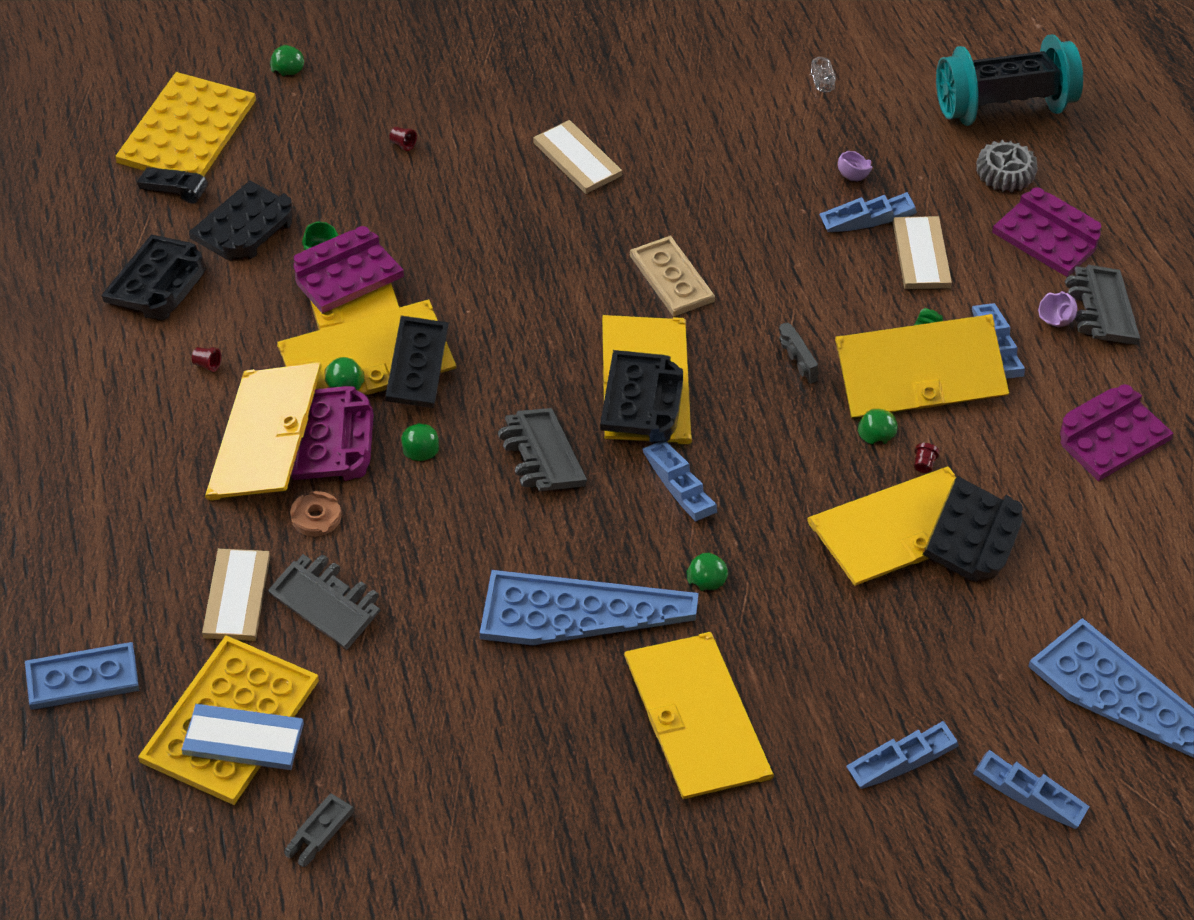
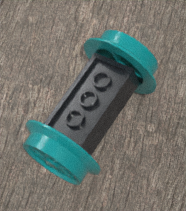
M1049 34L1043 39L1040 52L972 60L968 50L964 46H958L953 51L952 56L940 58L937 65L936 89L939 105L947 119L959 118L965 126H970L974 123L978 106H985L988 103L996 102L1006 103L1011 100L1024 101L1034 97L1045 98L1049 109L1055 114H1060L1065 110L1068 103L1077 102L1082 94L1083 67L1079 51L1073 42H1061L1053 34Z

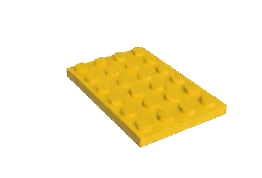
M176 72L116 154V163L144 171L147 167L198 173L204 177L256 101V95L252 92Z
M225 635L138 756L139 762L235 805L261 766L183 755L182 747L195 704L295 717L319 682V677L313 672Z

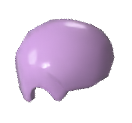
M855 151L842 153L838 160V169L841 175L850 181L857 182L865 179L873 168L871 160H865L862 155Z
M1061 291L1056 294H1046L1040 302L1038 311L1040 318L1053 327H1063L1073 322L1078 308L1075 298Z

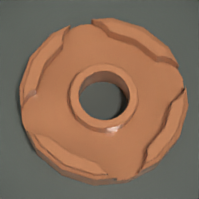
M314 491L309 492L310 495L298 497L290 510L292 525L298 532L306 536L317 537L332 532L340 524L341 508L334 496L326 492ZM313 511L322 512V514L319 516L310 515V513Z

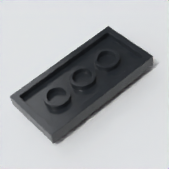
M408 316L400 317L385 401L434 408L449 322Z

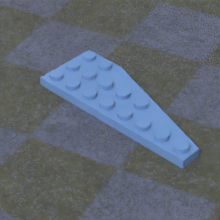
M492 570L481 623L480 639L537 645L696 620L699 593Z
M1083 618L1030 660L1028 667L1067 700L1194 758V708Z

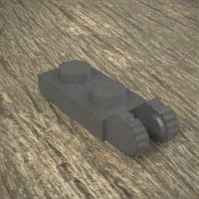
M786 322L779 326L781 334L779 342L782 348L787 349L791 360H796L801 376H805L810 384L817 382L818 363L793 325Z
M330 793L297 830L296 836L284 851L285 856L292 858L301 849L304 842L308 847L300 855L298 863L302 867L307 866L314 859L317 851L320 852L354 813L353 806Z

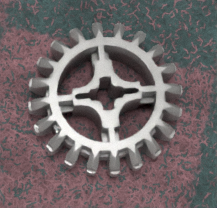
M1001 140L1000 143L993 141L991 145L986 144L985 148L981 149L976 163L977 175L980 176V181H985L986 186L992 185L994 190L997 188L1002 189L1003 192L1005 190L1013 192L1014 189L1021 191L1023 187L1028 188L1029 184L1035 179L1038 169L1037 157L1033 155V151H1028L1027 146L1022 147L1020 142L1014 144L1011 140L1009 143Z

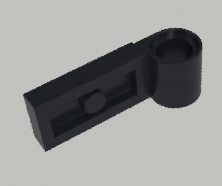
M147 167L137 180L139 189L179 193L183 200L191 204L197 203L208 187L206 178L198 173Z

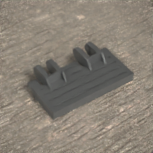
M1087 265L1086 268L1076 266L1074 269L1076 276L1067 277L1065 284L1067 288H1070L1068 289V294L1075 298V300L1083 301L1085 310L1077 311L1075 321L1079 322L1077 326L1078 332L1093 335L1095 339L1136 345L1140 340V336L1121 271L1094 265Z
M552 408L517 411L515 415H506L505 420L508 427L501 428L498 431V436L500 439L505 440L503 443L505 450L521 452L525 463L518 464L515 467V472L517 475L523 476L520 482L524 488L537 487L539 491L585 486L587 478Z
M302 554L297 561H293L270 587L268 592L272 597L323 634L348 650L381 611L379 607L374 605L379 598V593L374 590L369 591L360 603L356 605L355 603L366 590V584L361 581L350 590L348 585L336 578L341 569L336 563L331 564L318 578L317 576L328 563V557L321 554L312 563L310 558Z

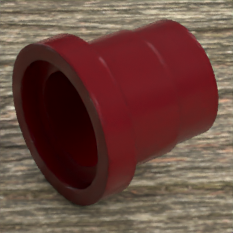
M396 126L391 130L389 139L392 143L400 146L401 149L410 151L416 144L417 133L413 129H404Z
M196 347L192 353V363L194 365L204 367L207 371L211 372L218 370L222 360L219 348Z
M930 443L917 444L915 447L914 469L921 473L932 472L935 460L939 458V448Z

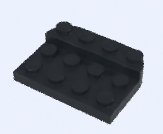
M249 180L191 229L189 237L229 261H233V257L249 256V259L257 256V248L282 226L287 229L291 226L293 217L292 200L285 193L279 197Z
M151 234L102 293L103 302L143 311L145 318H156L159 321L165 320L177 308L206 271L202 254L193 243Z
M613 350L600 430L650 435V442L669 441L678 423L683 390V369L672 362L671 357L667 355Z
M957 476L951 485L922 555L975 582H978L979 579L995 578L1005 566L1021 527L1023 506L1019 501L1013 500L1007 494L1003 499H1000Z

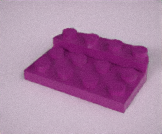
M1035 187L1030 192L1021 196L1020 203L993 226L992 233L1068 277L1075 271L1076 266L1079 267L1096 251L1101 233V223L1054 195Z
M360 226L356 230L341 234L294 256L295 281L322 314L404 277V270L379 244V236L369 231L365 226Z
M1126 384L1105 391L1071 410L1063 418L1060 429L1061 445L1097 481L1104 479L1172 440L1174 434L1140 402L1142 395Z
M355 387L315 389L308 413L307 425L303 438H301L291 473L293 480L343 476L344 480L347 481L361 478L366 474V469L371 459L373 409L368 398L363 393L357 391Z

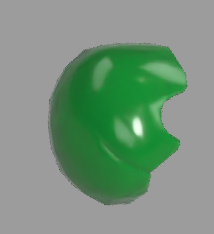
M282 45L275 49L270 59L271 71L275 72L277 70L282 76L295 75L304 66L302 52L289 45Z
M317 221L306 227L302 246L304 250H307L339 235L332 225L327 222Z
M339 357L326 367L325 382L329 388L352 386L359 390L364 382V372L355 360Z
M871 409L861 418L857 431L860 437L868 444L872 445L877 441H882L886 444L896 436L898 424L891 412L884 409Z
M418 423L407 427L402 433V448L406 457L416 461H424L433 458L438 453V434L430 425Z
M701 553L691 561L686 571L689 584H696L701 591L716 590L724 585L728 577V568L726 563L717 555Z

